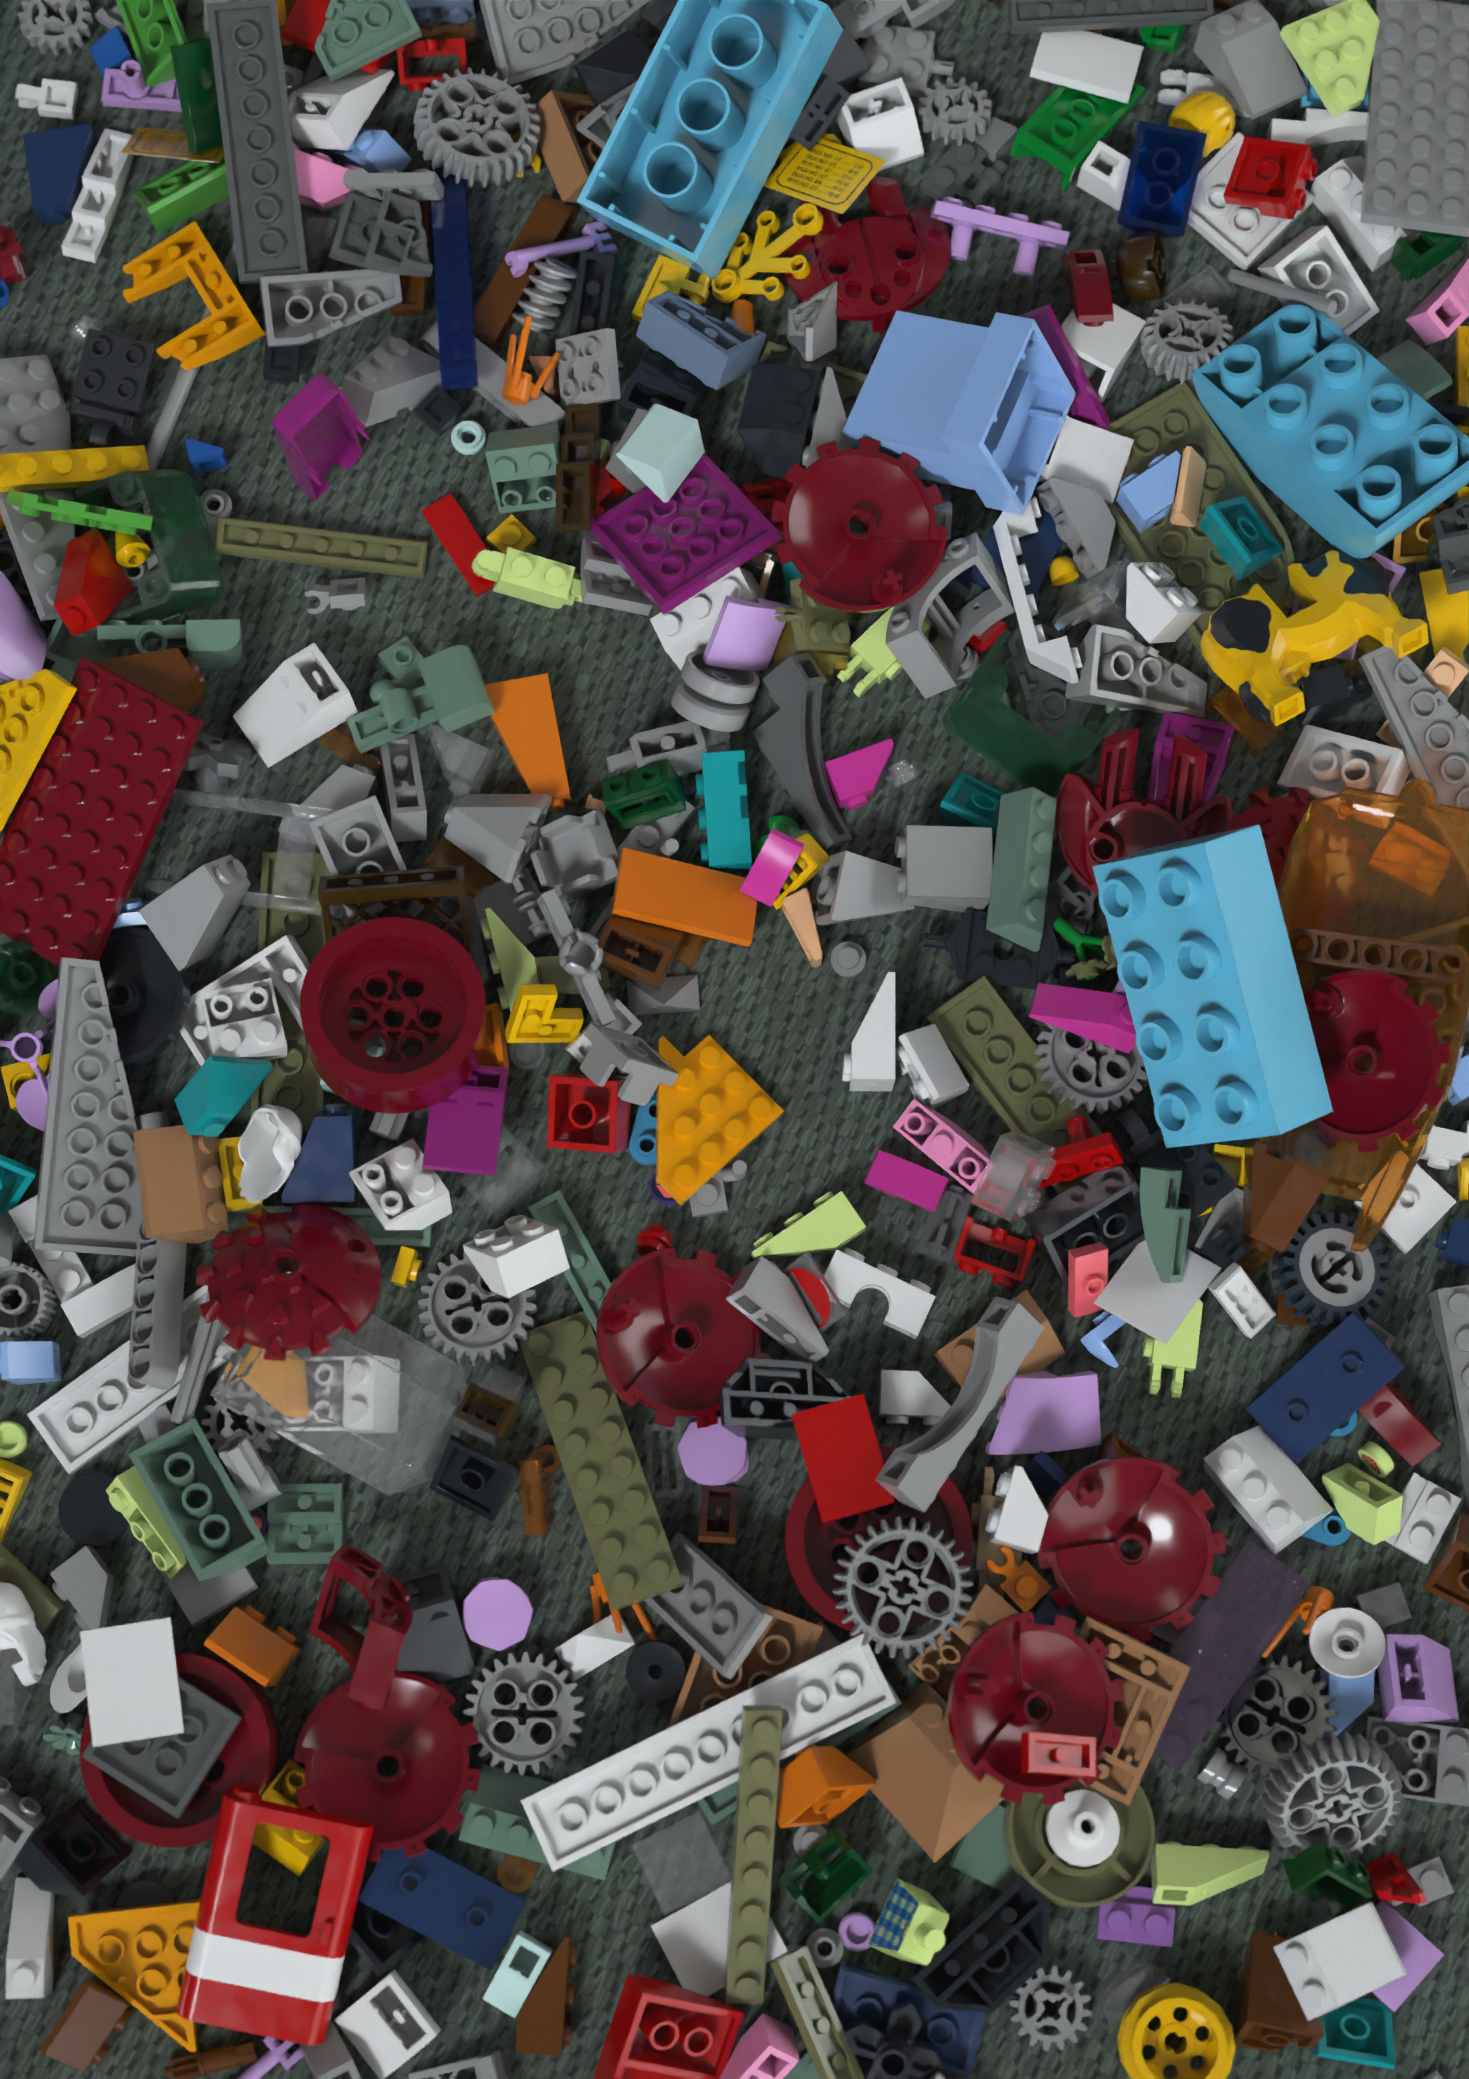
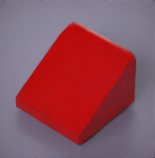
M999 620L980 636L973 635L966 646L976 651L980 656L1007 630L1008 626Z

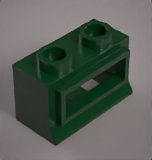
M1422 231V237L1410 245L1403 237H1400L1396 240L1390 262L1408 282L1413 278L1417 280L1460 250L1465 236Z
M667 759L602 780L604 805L618 822L621 831L686 810L684 782ZM665 794L667 799L659 801L658 796ZM642 802V807L629 811L626 810L627 806Z
M833 1827L779 1878V1881L801 1907L819 1924L873 1870ZM840 1847L843 1853L828 1867L824 1861ZM813 1873L817 1878L802 1891L798 1886Z
M1316 1842L1297 1854L1295 1858L1282 1860L1292 1892L1297 1895L1306 1888L1307 1894L1313 1902L1324 1898L1326 1894L1332 1916L1336 1918L1373 1896L1368 1884L1370 1876L1364 1864L1358 1859L1353 1862L1346 1859L1343 1852L1336 1846L1328 1848L1320 1842Z

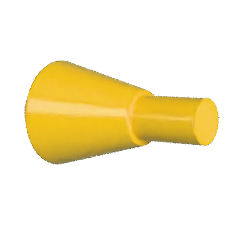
M115 531L117 563L123 567H138L143 564L150 555L148 545L137 533L132 535Z

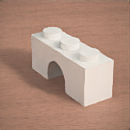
M846 1248L844 1253L836 1250L821 1281L828 1293L829 1299L850 1308L855 1296L860 1291L867 1288L878 1289L885 1294L889 1303V1310L883 1324L916 1339L936 1297L930 1294L931 1288L913 1279L908 1284L896 1278L898 1272L885 1265L878 1264L877 1268L864 1263L865 1256L854 1250Z

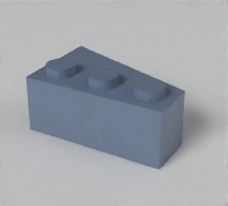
M668 291L648 300L636 336L646 342L651 349L659 351L674 361L678 367L686 369L701 379L705 385L718 390L752 370L753 365L757 364L767 336L766 333L759 330L755 332V335L735 327L736 320L726 317L725 322L706 315L707 308Z

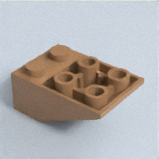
M987 1584L972 1596V1601H967L962 1606L968 1612V1616L956 1615L955 1620L961 1625V1629L957 1630L950 1626L946 1629L950 1634L951 1640L946 1641L941 1636L937 1637L938 1650H934L928 1643L925 1646V1655L920 1656L918 1653L908 1664V1667L947 1702L953 1674L970 1643L991 1624L1004 1617L1018 1613Z

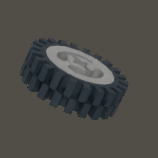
M1326 1212L1321 1216L1316 1214L1305 1219L1285 1251L1279 1252L1272 1259V1265L1278 1266L1276 1270L1272 1271V1280L1279 1279L1281 1283L1275 1287L1277 1295L1285 1293L1288 1298L1282 1302L1286 1309L1293 1305L1297 1310L1292 1315L1298 1320L1306 1316L1308 1318L1306 1321L1307 1325L1314 1327L1320 1323V1329L1329 1330L1334 1326L1336 1328L1353 1312H1356L1362 1319L1375 1311L1374 1308L1380 1306L1384 1300L1380 1296L1387 1293L1389 1285L1384 1284V1281L1390 1278V1270L1383 1269V1265L1389 1262L1388 1255L1379 1256L1378 1250L1384 1247L1382 1242L1379 1240L1373 1244L1369 1238L1375 1233L1370 1228L1364 1231L1360 1230L1359 1228L1363 1222L1358 1219L1348 1222L1349 1215L1343 1213L1334 1217V1212ZM1343 1258L1346 1263L1332 1272L1328 1279L1320 1284L1316 1281V1278L1325 1274L1332 1264Z

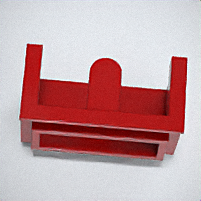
M466 38L412 41L398 48L400 84H408V91H416L429 88L428 83H431L433 80L441 82L443 73L410 75L408 57L458 54L460 73L462 75L467 74ZM454 72L446 73L448 76L453 78Z
M967 1217L952 1258L953 1262L958 1263L957 1270L973 1276H977L979 1271L993 1275L991 1282L1007 1288H1012L1013 1283L1020 1285L1023 1282L1036 1240L1029 1238L1028 1241H1024L1007 1235L1008 1232L996 1227L990 1229L973 1223L974 1219ZM968 1239L1019 1256L1015 1272L1013 1273L964 1256L963 1253Z

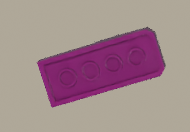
M324 374L315 376L276 414L272 422L295 485L314 502L330 488V485L322 477L330 468L338 463L346 470H349L363 456L356 431L367 440L370 439L362 430V428L365 430L367 427L357 419L342 390Z

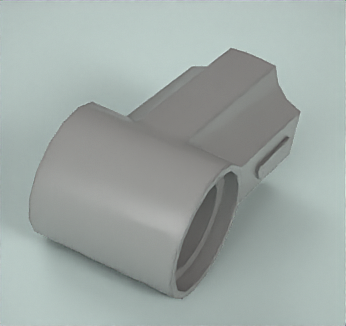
M246 1434L235 1435L218 1448V1454L234 1479L235 1489L249 1512L283 1494L274 1471L269 1465H264Z

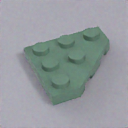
M330 0L325 15L326 21L321 35H318L314 49L332 83L423 35L405 0Z

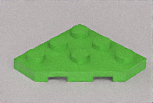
M8 490L6 504L19 506V514L40 517L42 510L51 512V520L136 535L137 528L151 531L153 516Z

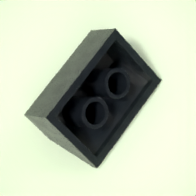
M1120 1164L1104 1171H1096L1023 1217L1033 1239L1036 1240L1037 1246L1066 1289H1068V1250L1102 1242L1108 1248L1109 1263L1146 1240L1141 1218L1140 1190L1136 1181Z

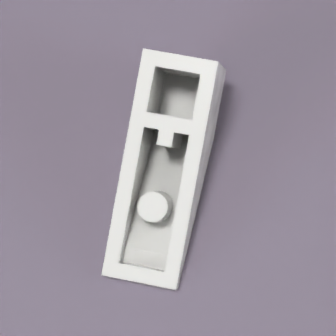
M20 1877L15 1879L6 1955V1999L45 1998L53 1993L54 1893L40 1890L28 1877Z

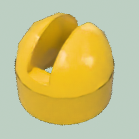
M1059 556L1050 564L1049 575L1052 584L1055 586L1073 582L1079 577L1075 563L1066 556Z

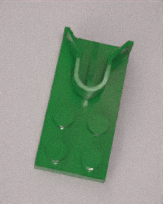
M1134 81L1127 104L1060 85L1017 131L1010 155L1014 158L1041 157L1059 169L1061 189L1066 192L1074 172L1085 162L1098 141L1103 142L1143 98L1146 88Z

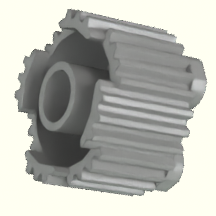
M13 1262L10 1266L0 1268V1335L20 1340V1338L28 1339V1335L35 1337V1333L39 1334L49 1327L50 1321L53 1320L51 1314L56 1313L53 1307L57 1306V1303L54 1302L57 1295L52 1293L55 1290L48 1278L39 1271L22 1263L19 1265ZM17 1293H19V1296L22 1297V1302L18 1308L10 1305L12 1298L17 1299Z

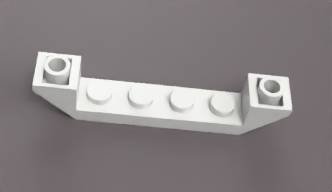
M1035 496L1030 498L1023 515L1003 511L994 524L993 529L1030 664L1074 684L1079 682L1076 669L1083 667L1078 648H1070L1067 636L1046 641L1042 625L1034 626L1032 616L1038 614L1034 595H1026L1024 589L1025 585L1030 584L1025 564L1018 565L1016 556L1022 554L1018 537L1038 532L1035 518L1041 517V513Z

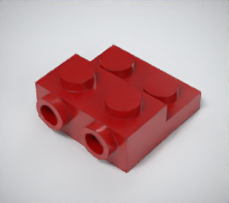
M1244 137L1223 195L1226 204L1254 207L1259 209L1262 216L1293 220L1296 211H1302L1305 207L1307 192L1304 188L1307 180L1313 181L1317 173V160L1313 157L1310 145Z

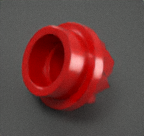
M649 1225L637 1237V1252L644 1256L656 1250L672 1248V1235L662 1225Z

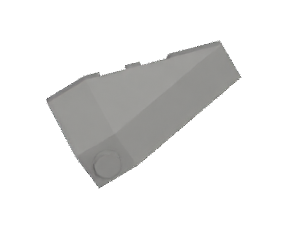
M371 269L260 277L259 290L268 348L304 345L402 303L399 275Z

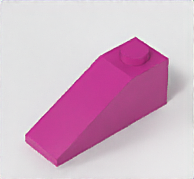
M1038 983L1036 986L1028 1017L1128 1054L1136 1046V1032L1127 997L1117 993Z

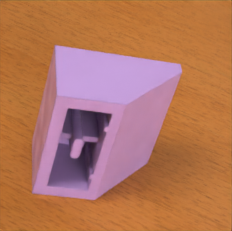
M1386 1634L1385 1653L1377 1667L1383 1721L1457 1723L1459 1716L1450 1649L1424 1635Z

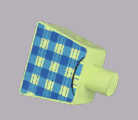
M897 1878L867 1945L899 1960L927 1966L931 1962L934 1953L941 1950L944 1946L945 1936L943 1932L949 1921V1914L929 1892Z

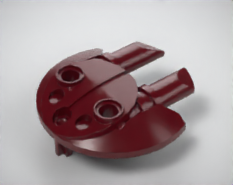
M874 176L865 187L873 217L863 218V222L860 223L856 219L841 224L837 212L815 205L823 215V227L820 232L815 235H803L779 256L780 258H793L796 255H803L809 261L811 271L804 279H796L791 273H782L789 288L802 302L809 301L814 294L837 281V308L835 311L837 318L850 321H871L872 332H879L881 336L891 323V317L895 315L897 310L909 311L925 301L938 288L944 279L950 261V238L944 221L931 217L932 207L921 206L911 213L906 208L897 179ZM800 200L799 205L801 206L809 202ZM803 263L799 264V265L797 266L796 270L801 269L802 266H803Z
M1140 728L1124 730L1103 739L1098 784L1093 785L1083 774L1066 773L1060 786L1056 803L1055 824L1058 842L1063 856L1073 873L1088 889L1098 896L1099 890L1092 866L1147 848L1232 830L1230 797L1216 795L1206 803L1205 800H1202L1208 753L1191 740L1177 733L1174 734L1167 795H1163L1162 801L1157 799L1151 801V798L1134 799L1135 790L1132 789ZM1103 839H1107L1113 844L1114 852L1112 856L1104 853L1102 849Z

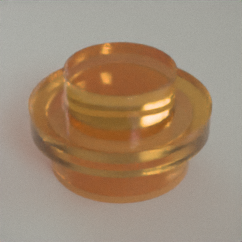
M514 1855L507 1856L498 1867L499 1883L505 1890L512 1893L527 1890L535 1878V1867L532 1861Z

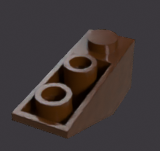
M572 1934L565 1935L518 2013L515 2053L561 2056L563 2046L571 2045L572 2022H565L566 2006L573 2007L575 1983H568L569 1967L576 1968L578 1944H571Z

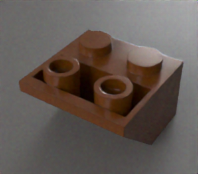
M612 914L597 943L604 952L603 960L599 966L660 991L686 932Z

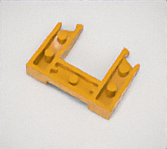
M196 221L123 266L125 274L133 275V288L123 289V296L128 303L156 293L190 277L210 310V316L156 349L159 356L165 360L173 356L182 361L180 366L185 371L218 360L265 335Z

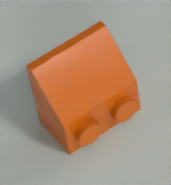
M247 1605L245 1609L235 1606L203 1645L264 1687L276 1686L301 1649L294 1644L297 1637L280 1625H278L276 1630L264 1623L266 1616L251 1605Z
M815 1744L799 1750L796 1753L797 1758L789 1765L779 1768L776 1821L780 1828L829 1824L875 1786L876 1782L870 1774L834 1746L816 1747Z

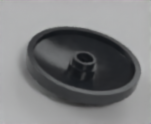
M119 927L112 929L100 956L99 963L108 997L112 1024L118 1040L117 1045L120 1058L123 1061L124 1069L142 1065L155 1058L176 1037L188 1011L190 981L187 968L181 971L177 970L153 932L138 927Z

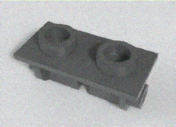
M946 1186L936 1211L929 1212L916 1252L951 1263L973 1195L963 1192L964 1189L958 1186Z

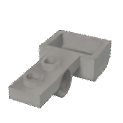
M847 0L832 9V12L855 40L859 37L867 38L876 34L887 24L888 19L901 11L906 15L912 28H917L945 11L955 0Z

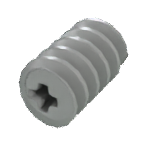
M544 256L547 259L545 263L534 262V266L541 274H529L528 276L535 284V288H523V291L530 297L529 301L518 300L517 302L525 310L524 313H513L512 317L521 325H524L525 317L530 315L532 317L530 330L549 336L550 334L545 329H554L556 325L550 316H560L561 309L556 304H564L567 300L561 291H570L572 288V284L566 278H576L578 273L569 265L554 258Z

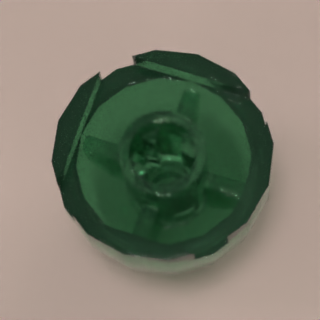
M13 941L0 946V1011L5 1014L24 1015L34 1012L38 1009L39 997L42 991L51 982L56 980V972L51 961L30 950L34 946L28 943Z

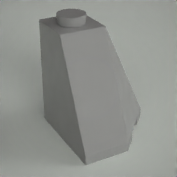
M465 794L457 804L451 803L446 812L444 823H447L448 826L444 837L503 881L511 884L531 860L530 853L536 849L541 834L539 829L544 825L553 797L547 794Z
M849 851L829 856L830 860L811 878L809 887L811 902L817 904L818 911L816 910L814 913L815 922L822 926L897 914L912 910L915 905L902 904L901 893L896 892V873L901 871V868Z

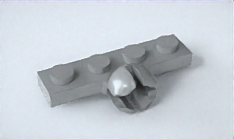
M555 889L549 890L541 894L537 902L559 947L558 958L560 965L567 973L572 975L594 1024L601 1025V1027L608 1026L616 1020L614 1013L617 1012L611 995L609 993L604 994L598 982L602 979L598 967L603 960V949L599 948L597 944L599 940L590 933L581 932L579 928L573 929L568 918L571 915V911L563 895L558 896Z

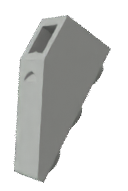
M827 367L825 378H820L817 398H820L818 411L812 412L809 425L810 432H813L811 444L805 445L802 456V464L806 466L805 469L820 459L816 448L825 443L836 441L839 451L854 449L842 433L848 420V414L838 379L831 367Z

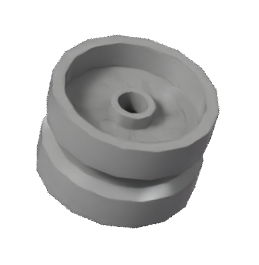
M705 651L689 653L681 670L683 680L676 684L671 698L672 707L687 720L705 728L724 732L742 729L750 711L748 703L755 698L760 684L759 676L754 671L728 669L705 664L703 660Z

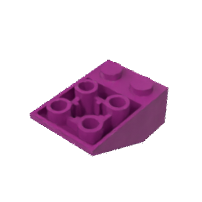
M477 1065L468 1080L456 1092L440 1103L430 1107L422 1169L496 1176L508 1097L509 1068Z

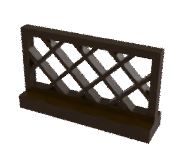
M464 866L320 876L318 899L319 906L322 909L326 944L336 935L348 929L358 916L365 921L376 919L366 912L365 908L370 903L380 902L389 908L382 918L392 917L395 913L399 917L422 921L430 911L434 912L445 921L439 928L446 931L451 925L463 934V943L460 944L468 953H472ZM458 896L459 907L451 915L436 905L443 897ZM416 899L425 907L414 918L400 908L406 900ZM345 905L353 913L342 923L331 915L330 906ZM459 916H461V923L456 920ZM333 926H334L335 928H337V930L335 931L334 934H333Z

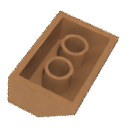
M551 90L536 104V115L540 116L538 144L562 202L579 204L577 200L603 148L578 131L576 125L596 107L589 95Z
M184 1125L134 1131L133 1137L146 1238L198 1244L214 1238L221 1230L229 1233L217 1138L189 1135Z
M1026 1289L1011 1301L1019 1302L1044 1329L1036 1340L1034 1347L1028 1352L1017 1369L1016 1375L1041 1371L1065 1354L1048 1319ZM976 1325L945 1345L934 1355L959 1392L964 1385L971 1366L975 1346ZM1008 1385L1006 1386V1388H1005L1004 1391L1002 1392V1394H1001V1396L999 1397V1399L1006 1395V1390H1007Z

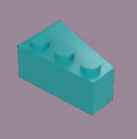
M744 750L701 753L702 774L695 775L697 795H704L705 808H698L699 830L706 829L707 842L700 843L702 864L709 863V869L725 873L750 871L752 857Z

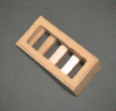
M804 888L784 898L782 910L810 964L816 968L822 963V950L810 893L807 888Z

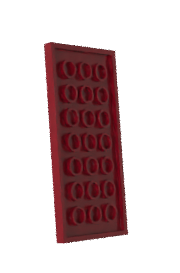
M82 657L70 683L77 690L29 778L0 846V932L57 966L60 965V958L62 957L99 961L204 722L93 660Z

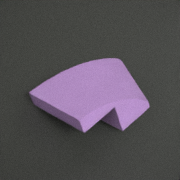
M0 571V677L8 682L16 679L25 680L33 677L35 672L42 670L47 649V637L9 580Z
M1044 1370L1015 1375L1007 1387L1006 1400L1000 1406L996 1417L999 1422L992 1441L986 1444V1453L989 1455L1039 1453L1041 1450L1043 1452H1054L1101 1445L1097 1373L1085 1371L1056 1376Z

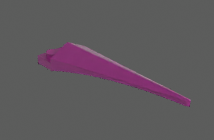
M1166 711L1155 742L1147 798H1151V801L1156 799L1162 801L1163 795H1167L1174 734L1177 733L1191 740L1208 753L1202 800H1205L1206 803L1209 801L1224 770L1227 754L1235 733L1234 725Z

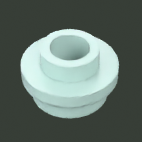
M467 420L460 422L454 427L451 433V441L453 447L459 453L473 455L484 447L486 435L480 424ZM467 434L475 437L471 443H465L462 439Z

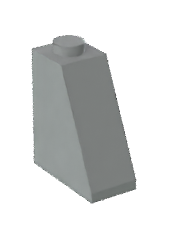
M354 764L353 768L341 765L280 823L278 831L282 838L320 852L308 822L374 796L379 784L376 777L373 776V771Z

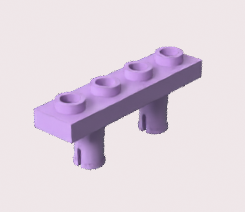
M134 60L123 62L121 70L105 68L101 97L104 106L182 112L176 79L153 87L147 86L140 64Z
M943 197L942 201L936 200L932 205L931 217L951 223V226H953L950 240V258L955 260H967L973 231L977 230L1017 239L1020 243L1013 273L1028 277L1033 276L1039 247L1047 246L1062 250L1067 246L1070 232L1061 230L1062 225L1055 222L1042 221L1041 225L1028 222L1029 217L1022 214L1009 213L1008 217L995 214L996 209L992 207L976 205L975 209L963 207V201L950 197Z

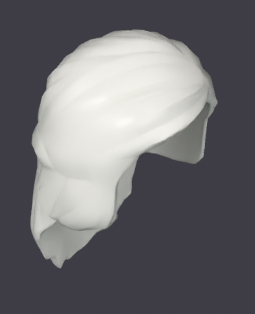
M262 1105L252 1114L239 1140V1157L244 1162L238 1186L242 1189L240 1196L246 1197L248 1203L257 1204L263 1199H267L274 1192H277L290 1176L294 1161L299 1156L303 1139V1126L297 1115L290 1109L278 1105Z
M0 1582V1650L16 1648L30 1674L33 1676L35 1674L41 1675L47 1663L45 1657L46 1646L42 1634L36 1628L34 1612L21 1589L15 1585Z

